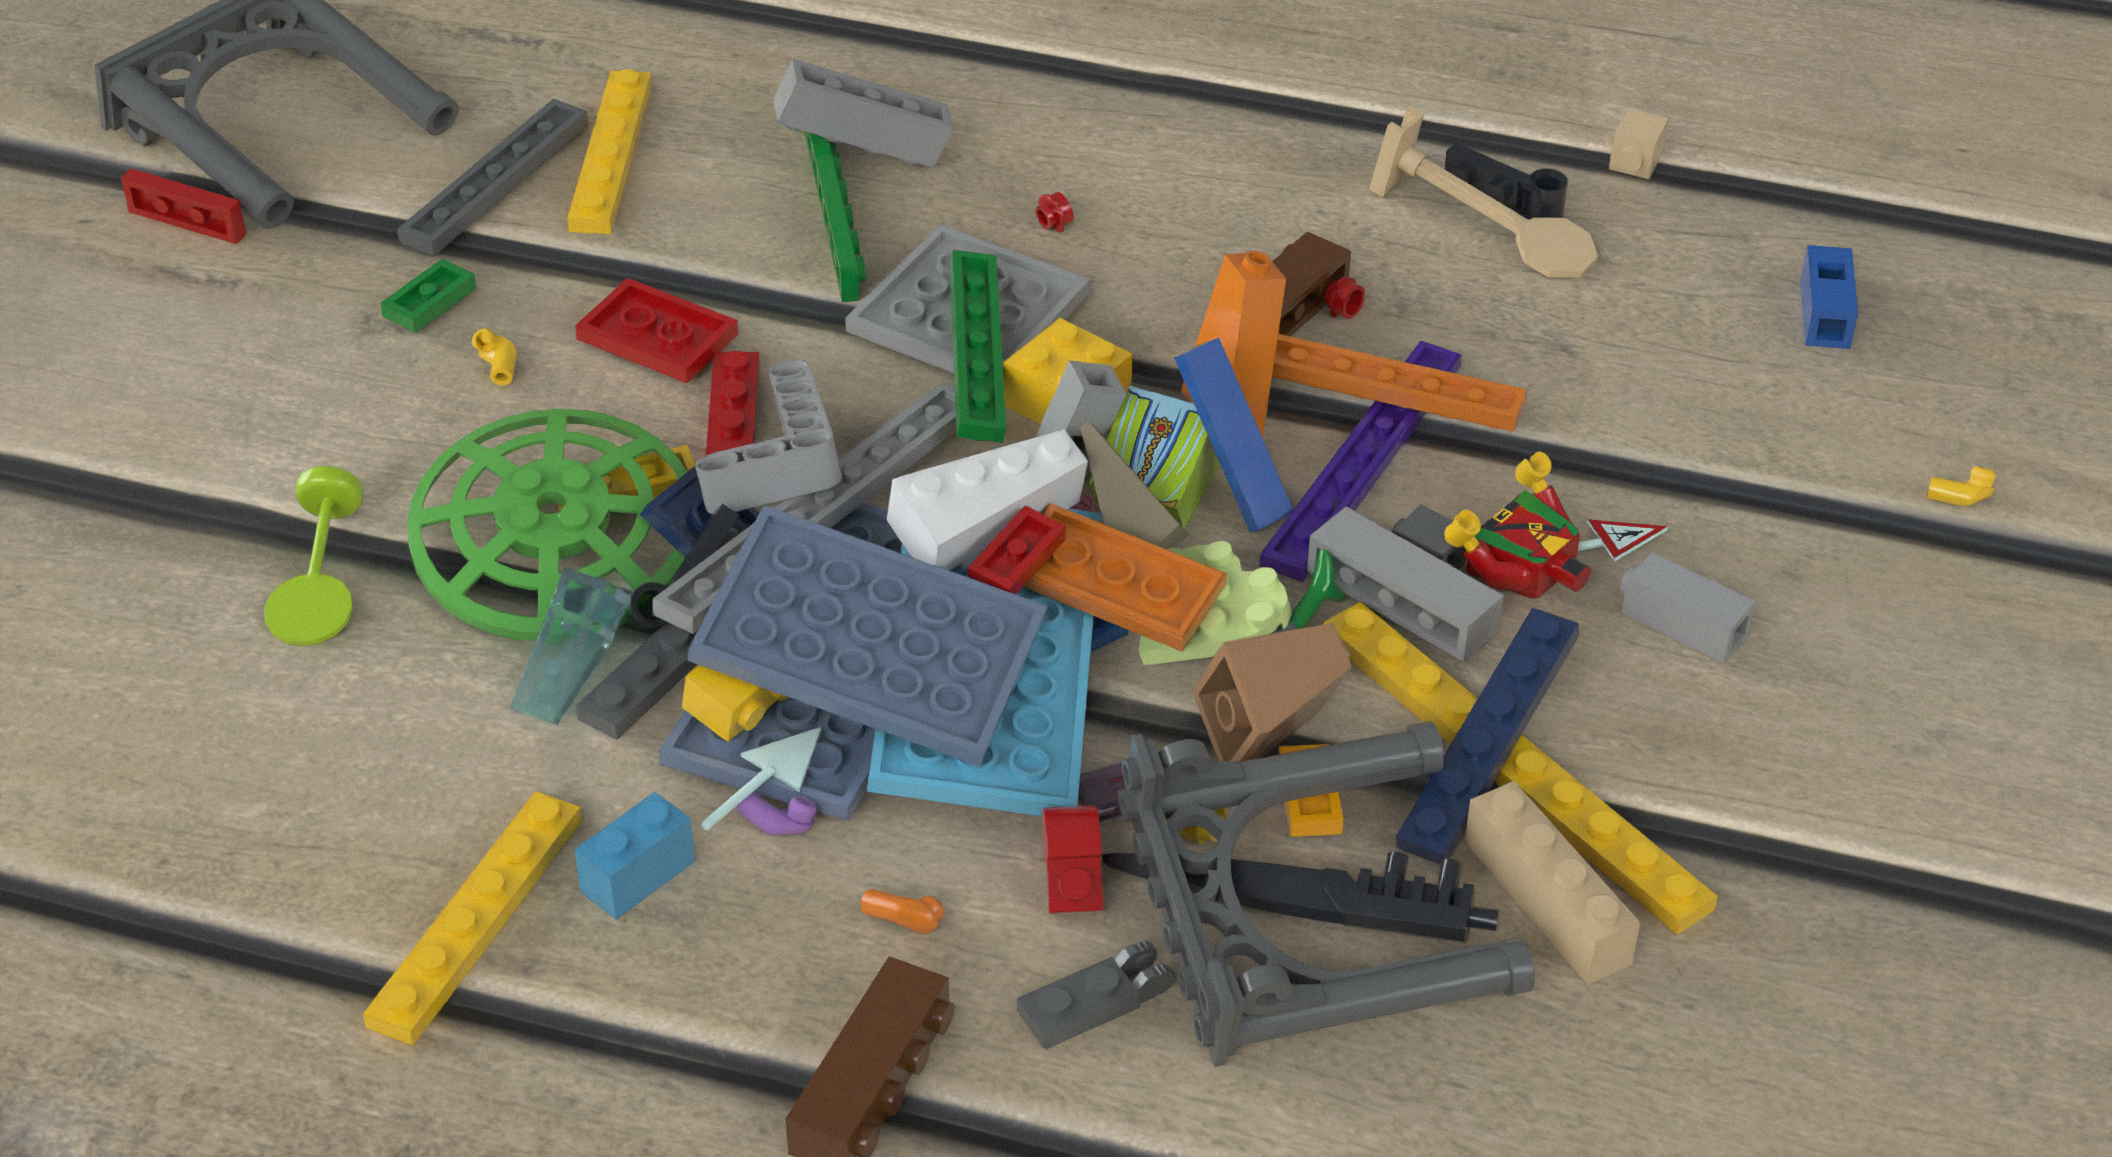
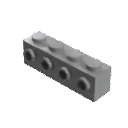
M793 58L773 98L777 123L789 130L796 132L806 131L820 135L834 143H848L861 147L872 154L882 153L900 158L905 163L911 165L921 164L934 168L953 130L948 104Z
M1348 507L1343 508L1310 535L1307 572L1314 574L1317 556L1321 549L1329 551L1334 564L1335 584L1345 594L1362 602L1364 605L1460 661L1465 662L1499 632L1504 595Z

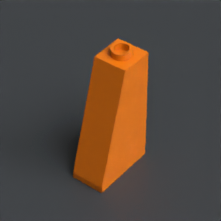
M1247 251L1246 253L1225 254L1195 347L1219 337L1263 438L1286 278L1265 252ZM1183 382L1181 392L1189 402L1194 403L1185 382Z

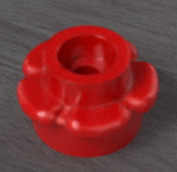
M1058 191L1050 195L1042 194L1039 197V206L1035 208L1039 223L1046 230L1054 228L1057 232L1062 233L1064 226L1073 222L1074 219L1070 203Z
M1347 276L1331 283L1325 294V303L1330 309V315L1333 318L1338 315L1347 319L1355 317L1361 310L1365 299L1364 288L1358 285L1354 278Z

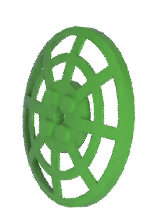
M549 409L530 411L502 418L476 429L455 442L435 460L422 477L411 500L407 519L408 545L416 573L428 593L446 611L466 624L493 635L522 641L553 642L580 639L609 631L628 622L625 617L624 606L631 593L598 609L575 615L558 616V590L589 584L609 575L613 571H616L634 591L642 584L648 582H657L667 587L685 559L675 548L662 567L651 578L631 559L645 541L651 525L640 514L645 506L655 499L653 498V490L648 477L635 458L654 451L671 467L677 480L688 471L676 454L659 438L636 424L612 415L588 410ZM547 424L546 432L516 437L499 444L491 450L480 445L484 441L509 431ZM567 424H585L618 432L635 440L618 447L609 441L593 435L566 431ZM545 443L544 459L532 461L518 467L503 457L518 449ZM565 443L588 446L605 453V455L585 465L574 460L564 459ZM460 456L474 462L460 478L452 494L451 503L423 509L429 490L451 464ZM622 466L633 479L638 496L609 494L602 477ZM485 469L503 479L493 497L466 500L473 483ZM554 503L563 506L559 512L553 514L540 511L542 507ZM611 512L638 514L632 530L619 546L605 534L611 519ZM494 515L498 534L480 549L468 533L465 518ZM450 521V528L455 543L463 556L468 560V563L449 583L438 573L428 557L422 538V527ZM511 548L521 555L539 559L538 573H528L514 570L496 561ZM589 548H592L602 558L586 567L559 573V559L575 556ZM483 574L508 586L538 590V617L519 616L496 611L474 602L466 597L465 593ZM642 595L639 597L637 607L640 614L653 607L654 596Z

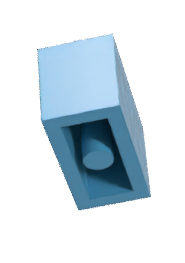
M653 792L574 849L580 892L617 920L695 862L691 818L658 793Z

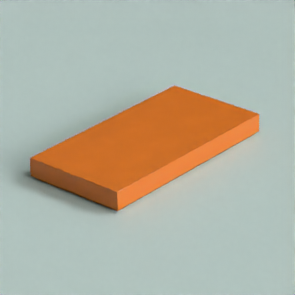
M1050 503L1043 514L1066 526V540L1023 587L1183 652L1225 587L1227 573Z

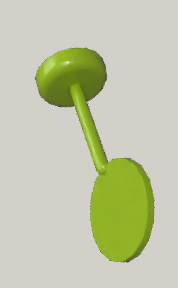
M312 467L302 472L296 482L297 501L304 510L318 517L308 574L299 575L281 583L270 594L264 607L266 626L275 638L286 644L297 646L320 644L336 636L348 624L353 613L352 595L345 584L331 575L321 574L330 520L342 519L354 514L361 506L364 487L360 480L350 472L338 467Z

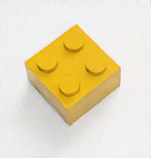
M1059 318L1003 362L1005 406L1041 424L1069 360L1111 365L1124 391L1127 392L1128 387L1132 386V353Z

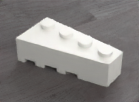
M1063 429L893 478L887 522L912 558L948 571L958 565L964 569L979 556L1025 505L1043 514L1050 503L1065 509L1079 503L1088 460Z

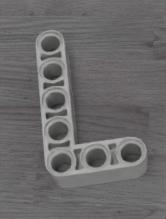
M784 361L769 370L776 407L785 436L709 454L696 462L695 468L708 513L713 514L721 504L736 512L823 491L836 486L842 481L843 476L833 432L813 373L807 361Z

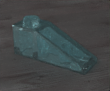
M564 567L510 708L558 725L612 643L630 594L606 580Z

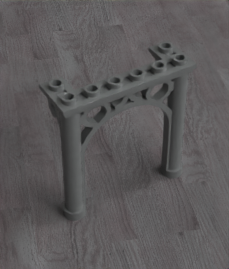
M220 0L95 64L101 127L105 131L111 128L115 131L124 126L129 136L139 145H145L157 139L160 135L165 137L234 198L239 200L248 209L250 217L265 229L275 228L288 218L294 206L292 195L203 120L196 107L197 98L205 83L227 64L249 54L270 49L295 48L299 54L307 58L318 52L325 53L346 64L433 136L444 133L453 125L458 116L459 106L445 92L435 91L325 0ZM266 21V29L258 26ZM198 55L201 56V61H200V62L198 61V59H197V57H196V56H198ZM174 69H184L191 72L189 78L167 80L160 76ZM184 97L185 109L171 98Z
M1432 721L1410 724L1407 726L1406 731L1242 762H1211L1206 746L1199 740L1185 739L1167 745L1158 753L1153 739L1144 741L1142 734L1131 736L1129 758L1122 760L1125 789L1118 792L1120 812L1125 822L1132 821L1135 830L1133 834L1135 857L1139 865H1147L1150 874L1147 880L1150 902L1154 909L1161 908L1165 919L1162 925L1164 943L1170 955L1177 954L1181 968H1178L1180 991L1185 1001L1192 1000L1196 1011L1193 1017L1196 1039L1201 1048L1208 1047L1214 1067L1225 1065L1226 1058L1235 1055L1236 1046L1502 991L1508 996L1532 991L1534 987L1533 963L1528 947L1520 937L1360 970H1326L1299 962L1274 947L1253 926L1237 898L1231 874V855L1238 837L1251 820L1268 808L1283 802L1441 772L1444 763L1443 747L1439 732ZM1238 806L1228 821L1213 811ZM1189 826L1201 827L1208 831L1218 841V844L1208 853L1197 854L1185 848L1179 832ZM1184 871L1194 875L1207 874L1206 886L1198 893L1191 894ZM1202 923L1214 926L1224 935V938L1215 945L1213 953L1211 952ZM1233 955H1244L1250 957L1261 966L1247 970L1236 979L1232 964L1225 965L1224 961Z

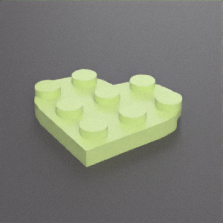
M1216 541L1209 545H1195L1184 549L1176 547L1167 548L1169 551L1227 573L1226 585L1183 652L1141 635L1139 654L1144 666L1214 657L1224 642L1271 634L1279 625L1282 629H1285L1292 614L1285 586L1278 580L1277 573L1272 568L1264 567L1255 571H1243L1239 558L1233 553L1231 545L1225 541Z

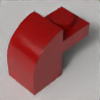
M1097 806L1042 808L1043 853L1047 872L1049 914L1103 911L1102 849Z

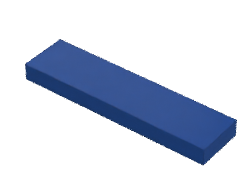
M1219 337L1174 357L1249 532L1261 530L1289 515L1293 508Z

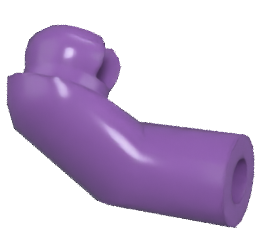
M754 792L738 805V813L770 836L803 834L807 832L815 823L813 817L817 811L815 803L803 796L792 798L788 809H776Z

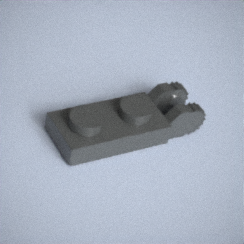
M1143 940L1136 945L1132 944L1123 948L1115 959L1110 957L1017 998V1012L1042 1047L1048 1049L1140 1008L1141 1003L1156 997L1159 993L1162 994L1169 987H1172L1171 985L1175 982L1174 979L1176 977L1175 973L1166 963L1164 965L1160 963V965H1155L1153 968L1149 967L1151 964H1154L1153 962L1157 959L1158 953L1151 942ZM1139 973V975L1131 982L1129 977H1132Z

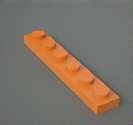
M1278 334L1272 378L1511 432L1515 431L1525 406L1527 389Z

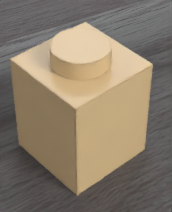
M1628 108L1613 136L1609 170L1650 179L1664 151L1669 118Z

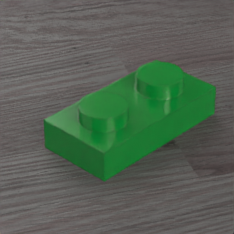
M442 258L380 303L382 316L416 333L477 288L475 274Z

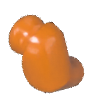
M869 889L861 899L863 914L890 921L920 934L935 930L938 927V921L944 916L942 903L932 896H923L919 900L888 892Z

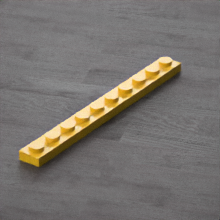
M1358 602L1323 622V624L1334 623L1340 640L1347 645L1350 660L1423 722L1432 721L1439 735L1449 744L1452 743L1478 699L1362 602ZM1523 735L1520 736L1495 779V782L1500 787L1515 781L1581 855L1676 935L1715 910L1718 896L1532 742Z

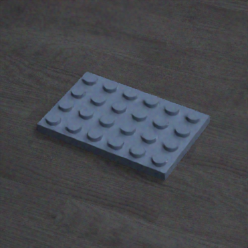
M764 505L689 647L687 661L981 767L1044 621L1047 606Z

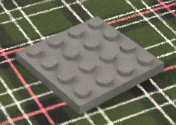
M940 224L845 318L846 332L954 373L949 264L953 249L996 255L1002 362L1010 358L1059 318L1066 320L1090 294V279Z

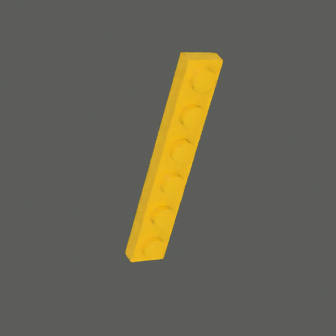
M631 69L610 70L568 213L569 232L612 234L652 88L651 72H636Z
M537 791L532 794L364 1011L363 1018L367 1029L412 1046L416 1043L581 824L582 814L580 806Z

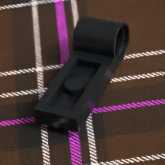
M1458 143L1453 144L1446 150L1444 170L1529 220L1532 218H1563L1568 179L1562 172L1546 168L1536 170L1529 175Z
M721 504L710 517L667 587L657 582H648L639 586L629 595L625 602L624 612L628 623L633 628L649 632L660 628L667 622L661 618L655 620L644 618L637 607L639 597L642 595L656 597L735 538L739 531L733 528L732 525L737 519L738 513Z

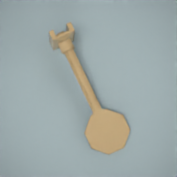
M1409 106L1405 111L1401 127L1393 122L1387 126L1369 190L1384 197L1406 177V174L1414 178L1420 176L1517 234L1516 242L1523 262L1549 278H1581L1597 262L1598 254L1590 232L1566 218L1526 219L1429 161L1428 155L1414 148L1424 117L1422 112Z

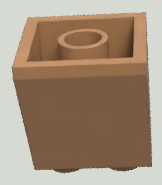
M1334 623L1228 641L1222 644L1192 689L1218 761L1242 762L1262 758L1317 715L1352 668L1349 649L1345 642L1340 640Z

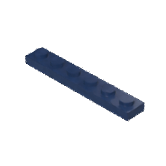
M1532 607L1444 754L1442 771L1433 773L1397 833L1396 842L1398 849L1441 864V860L1450 858L1466 831L1470 799L1487 793L1578 639L1579 623Z

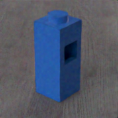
M1807 245L1801 275L1805 346L1850 349L1858 317L1852 248Z

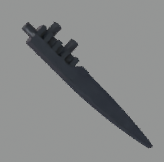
M1394 851L1387 854L1384 877L1372 876L1371 869L1361 868L1357 882L1345 870L1330 868L1319 870L1231 859L1232 881L1237 898L1242 906L1305 919L1343 924L1346 927L1466 943L1470 928L1497 931L1499 910L1474 906L1475 891L1473 884L1463 883V888H1459L1462 863L1454 859L1441 860L1437 884L1426 883L1425 877L1414 876V881L1405 880L1409 857L1404 853ZM1135 853L1102 854L1103 863L1109 867L1147 880L1150 877L1147 865H1139ZM1184 871L1191 893H1198L1206 886L1207 874L1194 875Z

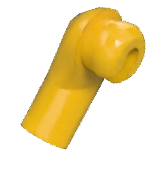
M480 329L472 338V346L478 350V355L483 360L492 365L490 372L492 382L500 386H506L513 379L517 349L511 341L501 335H495L491 329Z
M1975 466L1971 469L1970 479L1964 482L1932 476L1927 499L1963 507L1970 506L1992 496L1996 489L1993 486L1997 476L1996 472L1987 467Z

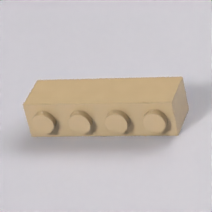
M1515 781L1470 799L1465 836L1466 845L1584 982L1589 985L1631 966L1640 921Z

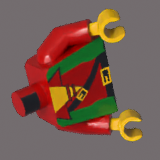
M1536 452L1530 457V462L1524 459L1515 470L1516 480L1524 486L1532 487L1534 490L1533 494L1524 490L1482 526L1475 513L1467 509L1462 510L1454 517V521L1446 527L1444 533L1447 543L1454 547L1464 546L1466 549L1464 552V556L1467 559L1466 572L1481 578L1490 588L1510 590L1530 599L1540 598L1557 582L1574 592H1578L1584 587L1591 573L1590 566L1577 560L1580 540L1578 529L1573 525L1564 510L1553 485L1547 486L1544 477L1550 473L1552 467L1549 457L1543 452Z

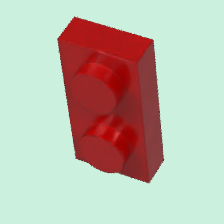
M1025 505L969 565L968 578L1016 595L1066 540V526Z

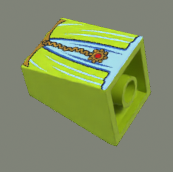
M1133 386L1128 387L1125 399L1108 435L1107 442L1184 528L1220 469V462L1194 403ZM1091 476L1089 486L1095 503L1099 506L1093 477Z

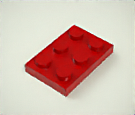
M630 278L624 280L575 325L576 340L684 383H688L713 359L714 352H721L739 334L738 320Z

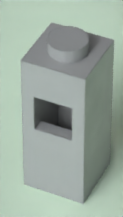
M1069 360L1035 437L1064 429L1088 460L1080 427L1088 420L1106 439L1126 396V392L1112 366ZM1089 461L1087 463L1084 483H1086L1091 472Z
M1651 552L1638 567L1632 565L1622 579L1620 591L1624 593L1621 614L1723 664L1728 661L1749 637L1756 601L1654 552Z

